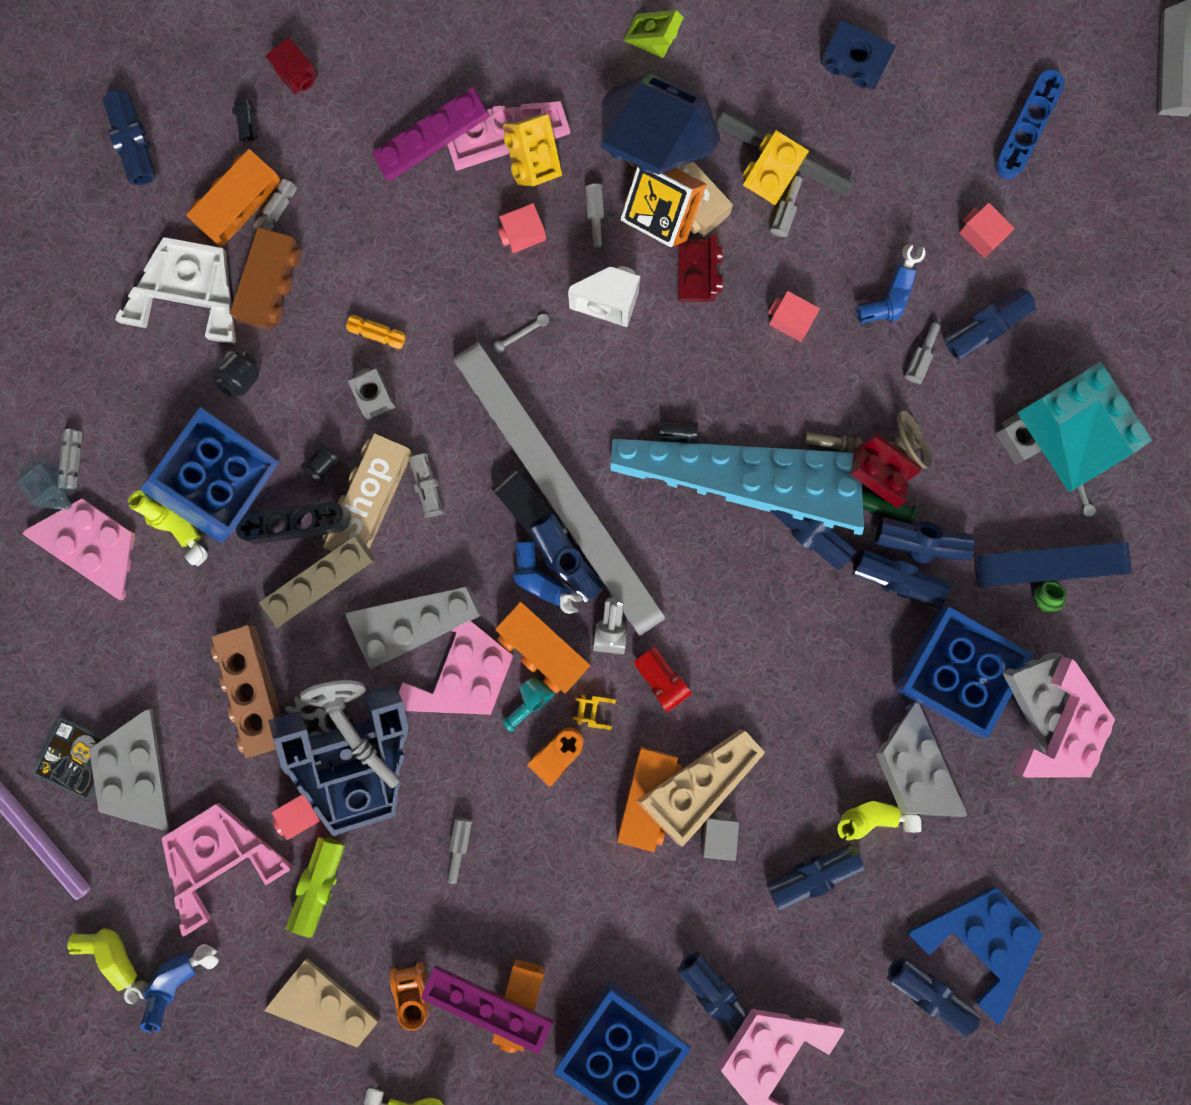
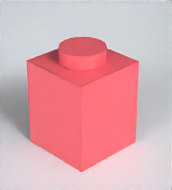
M534 203L499 217L502 226L497 229L503 246H510L512 253L546 240L545 230Z
M988 203L981 210L975 207L962 220L966 225L959 233L986 258L1015 228Z
M787 291L783 300L777 297L768 313L773 316L769 325L801 342L820 308Z
M300 795L271 812L274 816L273 825L276 831L281 836L284 835L286 840L321 821L304 795Z

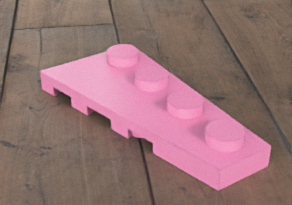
M561 101L521 104V107L513 108L493 106V109H487L490 115L488 119L447 145L455 169L458 171L509 154V150L504 143L505 133L503 124L520 122L540 114H549L554 139L569 135L570 128Z

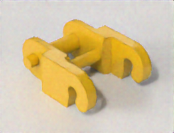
M581 695V698H575L576 701H579L577 717L574 716L572 719L577 720V724L582 725V721L588 722V727L612 730L611 725L596 723L595 716L599 701L616 704V699L592 696V700L586 699V695ZM586 703L593 704L590 719L584 718Z

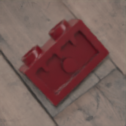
M710 234L709 240L687 239V241L678 244V302H715L717 293H722L723 276L722 274H717V263H722L723 248L722 244H717V234Z
M874 434L854 449L850 475L898 508L906 502L908 480L921 472V466L880 435Z

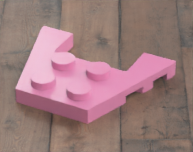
M469 621L451 630L456 632V636L434 693L404 682L402 683L399 694L403 700L405 711L492 714L513 655L472 621Z
M1061 657L1051 684L1069 693L1070 696L1046 753L1043 754L1033 748L1023 746L1013 773L1025 778L1091 777L1099 763L1100 754L1106 740L1112 732L1115 718L1073 659Z
M221 803L215 804L162 837L169 877L173 880L176 895L174 901L176 909H179L181 919L179 926L183 937L212 919L198 896L196 889L244 859L250 858L265 885L293 869L286 859Z
M751 1009L716 1065L748 1105H784L770 1097V1094L804 1041L829 1055L845 1030L835 1022L829 1021L827 1024L812 1018L805 1017L802 1020L791 1018L787 1014Z

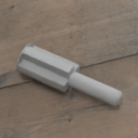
M794 176L786 201H781L770 229V232L776 236L784 238L788 236L797 210L794 202L802 183L800 176Z
M600 184L585 186L588 219L592 221L593 247L595 248L602 246L600 219L604 218L603 186Z
M932 323L922 348H916L904 376L908 381L922 384L933 358L931 348L941 327L940 324Z
M454 818L449 851L452 852V859L447 881L450 884L457 883L462 854L467 852L473 822L467 818Z

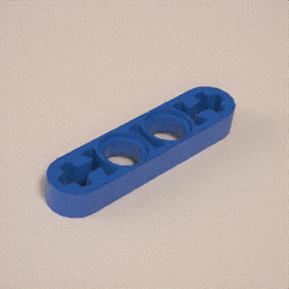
M1046 70L1035 81L996 159L995 171L1000 177L1013 179L1024 169L1064 89V78L1058 71ZM1050 80L1053 82L1052 89L1046 98L1042 97L1041 94L1046 87L1045 83ZM1032 105L1040 107L1043 111V117L1039 119L1031 117L1028 108ZM1019 131L1026 132L1030 137V143L1027 145L1018 143L1015 134ZM1014 151L1018 152L1019 154L1013 162L1014 167L1011 170L1007 169L1006 161Z

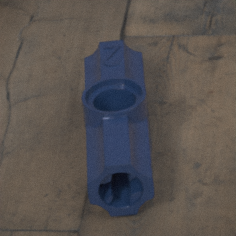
M113 90L107 92V95L102 99L112 128L109 129V136L116 152L121 156L128 182L131 185L141 186L151 183L157 177L148 152L150 143L145 140L144 135L147 133L142 123L138 120L131 95L128 91Z
M850 843L823 857L810 858L811 862L805 865L802 862L795 867L796 870L767 883L766 886L777 909L780 911L807 897L815 898L831 891L836 883L865 870L854 845Z

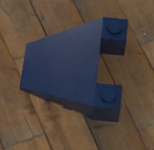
M395 684L363 693L369 720L353 724L352 726L360 738H365L367 740L366 744L370 743L372 745L371 749L375 748L377 750L376 755L399 777L400 768L404 761L403 749L405 738L408 736L409 728L403 700ZM300 711L268 720L281 768L290 776L296 784V788L302 796H305L332 836L395 817L400 782L394 788H390L368 764L363 765L361 759L358 760L356 754L353 755L351 753L352 748L339 729L308 737Z

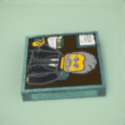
M60 717L32 775L84 800H92L95 795V785L89 749L106 738V736L66 717Z

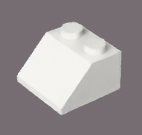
M619 266L618 269L608 267L570 286L568 291L569 307L572 310L628 327L639 294L640 276L635 275L636 272L628 267Z

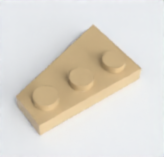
M308 958L264 1010L357 1048L380 1020Z

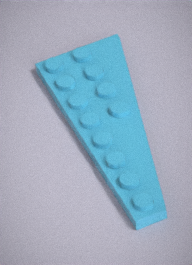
M613 439L611 471L641 479L646 477L665 481L668 486L676 488L678 484L695 488L697 493L703 495L710 492L726 496V501L768 512L770 510L787 512L793 515L792 518L803 520V517L822 521L824 522L823 526L833 528L834 525L853 529L854 534L862 535L864 530L862 483L850 475L854 453Z

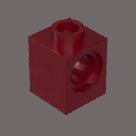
M289 37L265 56L271 68L294 95L299 91L308 90L314 84V79L318 77L310 61Z

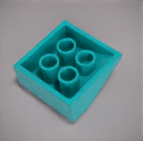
M1102 362L1097 363L1017 413L1068 492L1075 490L1153 441Z

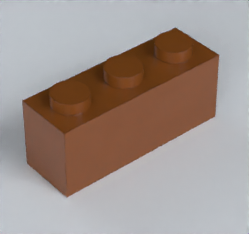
M257 228L230 311V315L235 320L268 331H273L274 324L280 323L283 314L281 303L284 295L287 296L292 287L290 275L293 267H297L301 259L300 246L293 237Z

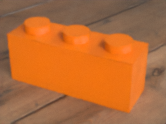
M248 149L244 154L235 158L232 167L223 176L214 180L211 189L203 198L197 199L191 205L190 211L186 216L214 243L222 248L273 192L277 190L276 187L281 180L275 171Z
M522 602L495 629L500 634L497 640L510 652L513 648L517 649L523 655L520 661L533 673L537 669L546 676L543 682L556 694L560 690L566 694L591 666Z
M640 747L617 836V843L655 852L656 844H663L665 831L639 805L637 800L681 770L682 765L677 764V756Z

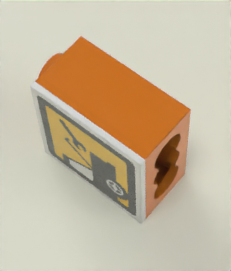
M637 166L633 174L630 192L624 202L621 221L669 247L687 241L707 184L677 168L657 175L655 173H646Z

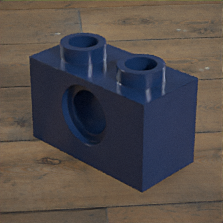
M841 20L825 51L821 65L825 66L826 70L833 75L839 76L842 74L853 79L854 84L858 87H870L875 90L896 45ZM851 55L859 56L862 61H855Z

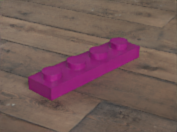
M471 87L373 151L372 154L384 177L391 181L488 119L490 115L477 90Z
M437 965L433 968L420 998L539 1055L554 1020Z

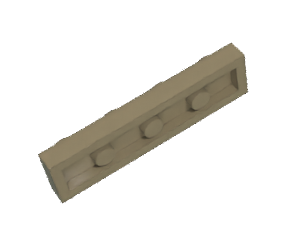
M356 534L260 601L259 604L278 628L374 562L376 558L360 535Z

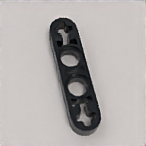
M324 502L248 513L243 516L237 525L236 534L246 542L260 544L339 533L344 531L350 524L351 514L348 508L337 502ZM336 512L339 513V517L334 518L333 522L322 518V516L326 518L334 517ZM311 513L312 523L308 528L303 529L301 527V520L306 514ZM283 517L285 520L284 528L280 532L275 533L274 523L278 518ZM254 524L263 527V530L258 528L251 530L250 533L248 532L249 528H253Z

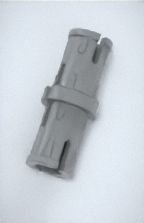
M422 453L408 458L416 483L414 489L415 492H418L421 499L424 517L430 518L443 514L444 511L437 491L439 485L437 479L433 477L428 454Z

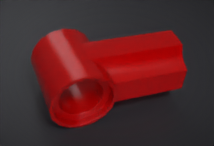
M655 646L633 661L640 674L651 686V692L667 713L692 695L678 673L672 671Z

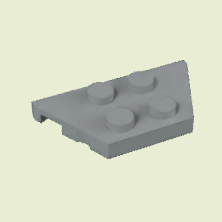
M1054 652L1042 656L1039 660L1025 662L1024 667L1014 670L1010 668L1003 672L1044 754L1070 696L1069 693L1051 684L1060 659L1064 657L1062 654Z
M918 702L909 704L905 708L907 713L902 721L894 725L889 733L888 740L883 742L876 753L901 814L965 817L967 815L921 706Z
M147 709L89 749L98 811L156 829L168 830L170 824L153 710Z

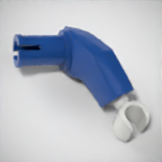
M913 244L904 246L902 255L905 258V262H898L885 297L876 302L856 305L858 310L856 315L859 324L879 319L894 322L902 316L908 304L917 273V268L913 264L923 260L925 256L924 247L920 246L917 254L911 257L910 252Z
M535 541L515 543L517 554V570L513 574L515 583L525 591L560 606L565 613L578 612L579 610L572 606L571 601H582V595L579 593L571 594L572 590L536 569Z
M202 944L196 949L193 957L189 953H185L160 965L143 993L147 1003L139 1026L141 1030L152 1033L153 1026H155L154 1032L161 1030L166 1006L174 1000L177 987L196 975V966L198 964L207 969L215 967L218 963V959L213 956L217 953L215 949L209 945Z

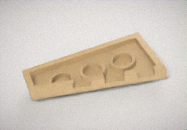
M738 730L639 798L637 802L677 845L683 847L765 752L746 731Z

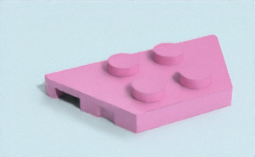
M80 499L23 532V535L118 600L125 598V583L127 572L130 571V551L133 549L135 533L88 501Z

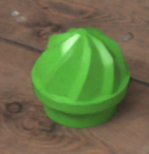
M1046 581L1038 585L1034 591L1036 606L1042 612L1052 613L1058 611L1066 603L1067 592L1058 582Z

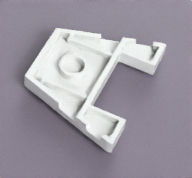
M163 237L143 270L145 272L138 286L133 287L128 295L129 301L123 311L119 310L115 320L121 324L147 328L153 298L211 308L205 337L208 340L235 345L234 318L230 315L232 299L226 251L219 247Z

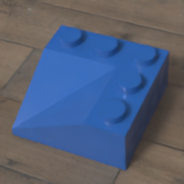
M200 407L140 488V491L219 543H222L235 530L279 462Z
M951 607L939 608L894 690L973 735L988 739L1013 693L1003 672L1010 668L1014 670L1023 668L1024 663L1030 661L1034 654Z
M610 981L555 1060L554 1073L597 1105H653L691 1050V1047L638 1000Z

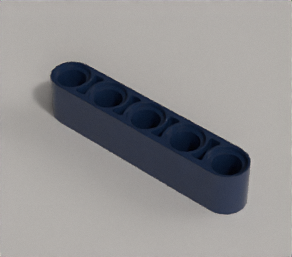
M1129 542L975 556L979 587L1133 573Z

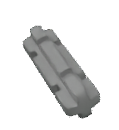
M287 179L280 181L276 187L278 191L273 192L261 212L263 214L262 217L258 216L253 224L256 231L258 227L269 231L273 229V222L278 221L289 203L288 198H292L297 190V187Z
M64 429L62 441L65 444L61 446L59 470L62 472L58 474L57 486L62 489H75L78 477H75V472L78 473L81 448H78V444H81L82 432L76 429Z

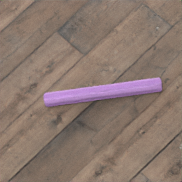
M0 781V813L75 900L85 896L91 889L90 885Z

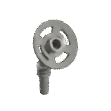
M352 680L332 681L318 684L300 693L301 702L312 706L325 707V711L329 713V716L352 748L351 753L353 755L356 754V758L358 760L361 759L363 765L368 764L390 788H394L400 782V778L376 755L377 750L375 748L371 749L372 745L370 743L366 744L367 740L365 738H360L342 711L345 709V703L355 700L366 691L364 683ZM323 694V696H321L317 700L312 699L318 695Z

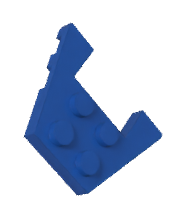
M992 887L958 904L957 907L943 914L940 913L931 918V920L909 929L906 933L930 955L953 932L997 976V979L975 1002L997 1025H1000L1043 934L996 887Z

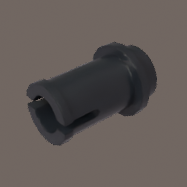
M247 99L235 101L232 108V113L236 115L238 138L242 142L245 141V137H247V141L259 138L254 117L257 110L252 101Z
M689 419V422L661 420L660 440H688V443H691V440L697 441L698 422H692V419Z

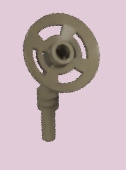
M899 412L897 426L900 437L895 438V442L889 443L904 454L908 453L921 467L925 469L931 467V453L929 447L922 439L918 424L908 412ZM807 431L805 436L806 444L837 449L839 452L854 453V449L863 443L860 438L854 441V437L847 439V436L844 435L842 438ZM918 450L920 451L921 459L917 456Z

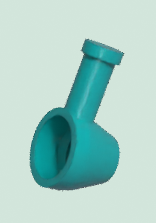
M535 677L526 681L519 689L524 703L511 715L502 720L504 726L511 732L529 714L540 709L555 695L554 691Z

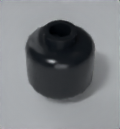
M235 351L226 352L212 370L213 384L229 397L245 395L259 378V371L255 366L257 363L256 359L246 351H241V353Z

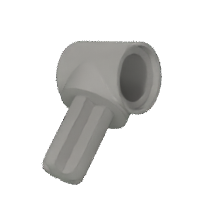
M612 597L605 601L603 619L596 623L593 651L623 655L625 653L627 627L622 622L624 603L618 597Z

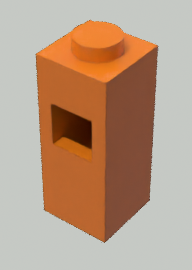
M515 959L505 998L534 1011L545 967ZM494 1034L492 1043L498 1044L499 1049L510 1053H515L517 1050L524 1051V1047Z

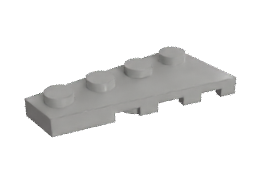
M469 587L344 613L370 669L391 661L482 615Z

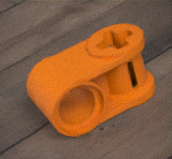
M572 727L562 729L527 763V766L550 787L582 751L584 742L582 734L579 730ZM573 736L576 738L575 749L568 747L565 750L562 747L564 743L563 737L570 739Z
M418 962L415 967L397 970L396 967L390 968V987L395 1000L398 1022L404 1029L415 1031L425 1023L430 1014V1003L420 999L427 984L423 962ZM415 1005L419 1007L422 1017L419 1019L411 1018L407 1013V1006Z

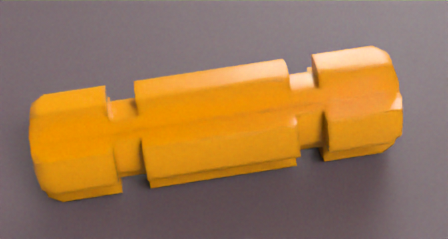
M350 315L346 324V329L349 332L357 335L361 333L363 337L383 344L387 342L391 347L401 349L406 340L404 332L396 329L391 331L390 327L368 319L364 321L362 317Z

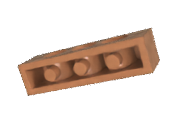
M247 625L211 636L213 641L210 647L214 661L219 662L222 673L219 675V682L223 692L228 694L230 704L227 706L230 720L236 723L238 730L236 743L239 751L244 753L246 759L276 750L268 720L281 717L256 626ZM238 654H242L245 658V666L240 671L234 666V659ZM247 683L254 690V695L249 701L242 695V689ZM254 714H258L262 719V727L259 731L254 730L250 723Z

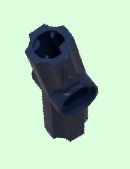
M1021 287L999 303L991 304L972 317L969 323L943 339L946 347L957 361L965 358L984 343L989 344L1010 330V326L1036 310L1035 299L1030 291H1026Z
M770 510L782 523L792 530V536L808 550L813 549L837 570L844 567L855 554L856 548L832 528L823 526L824 522L803 517V520L792 518L793 515L787 512Z
M548 513L532 521L528 528L542 550L548 568L555 571L574 593L581 594L583 602L595 598L601 592L604 583L582 560L580 552L572 547L555 515ZM567 553V562L560 567V557Z
M883 517L877 526L875 544L905 551L910 558L921 563H928L932 561L933 557L966 561L971 560L974 554L975 540L972 534L944 531L938 525L929 521H921L917 525Z
M865 549L860 550L852 566V575L880 585L882 590L888 593L891 590L897 592L899 597L907 599L910 597L937 608H942L950 590V582L920 572L919 568L912 564L895 559L890 560Z
M698 951L693 954L690 953L681 961L677 970L697 994V999L714 1020L717 1018L733 1039L749 1013L739 1002V997L732 987L729 988L726 984L725 978L722 975L718 976Z
M903 956L892 962L888 968L889 972L886 979L910 996L911 1000L934 1018H940L965 1038L974 1033L979 1026L981 1015L954 995L952 989L938 981L932 974L927 975Z

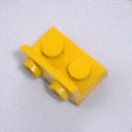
M540 114L520 122L503 124L505 133L504 143L509 150L512 163L511 172L518 185L536 186L562 176L549 114Z
M777 130L773 136L769 133L766 135L759 147L762 154L756 163L750 162L742 176L746 179L743 184L744 187L774 205L778 203L809 153V150Z

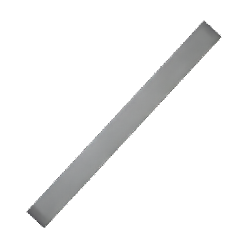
M479 342L453 357L452 360L460 369L474 393L477 394L491 418L494 419L497 427L512 446L524 467L529 471L530 476L543 495H545L559 519L562 520L565 528L576 544L579 545L582 553L594 571L597 572L611 596L623 600V613L633 625L636 633L641 636L665 619L664 615Z

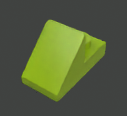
M677 10L636 14L624 41L664 58L670 44L678 34V29L684 17Z

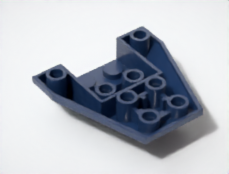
M651 73L613 87L603 97L601 103V148L609 151V154L616 159H626L636 164L640 170L646 173L660 175L709 156L720 141V136L704 98Z

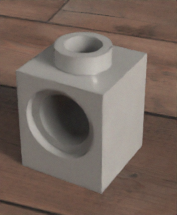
M363 369L354 374V379L348 381L359 408L367 420L396 408L377 369ZM373 385L378 386V392L373 398L368 399L364 397L366 388Z
M1018 414L1001 423L1004 429L996 433L1015 465L1041 451ZM1016 430H1021L1026 435L1025 444L1017 440Z
M714 811L713 815L709 816L704 822L702 855L704 858L736 861L739 821L736 818H731V812Z

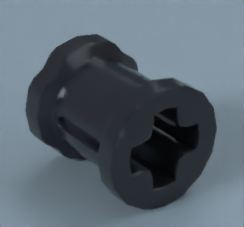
M320 443L318 445L319 450L307 463L303 462L301 467L322 484L325 481L324 476L335 463L340 464L342 460L324 444Z

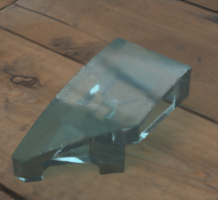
M38 464L15 482L34 507L62 510L72 508L64 491L57 486V481L43 464Z

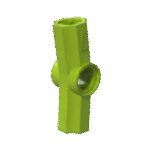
M318 837L309 866L304 870L296 890V896L298 897L292 908L285 930L300 936L313 938L324 906L328 905L332 897L330 890L332 885H336L337 878L335 875L346 844L329 837Z

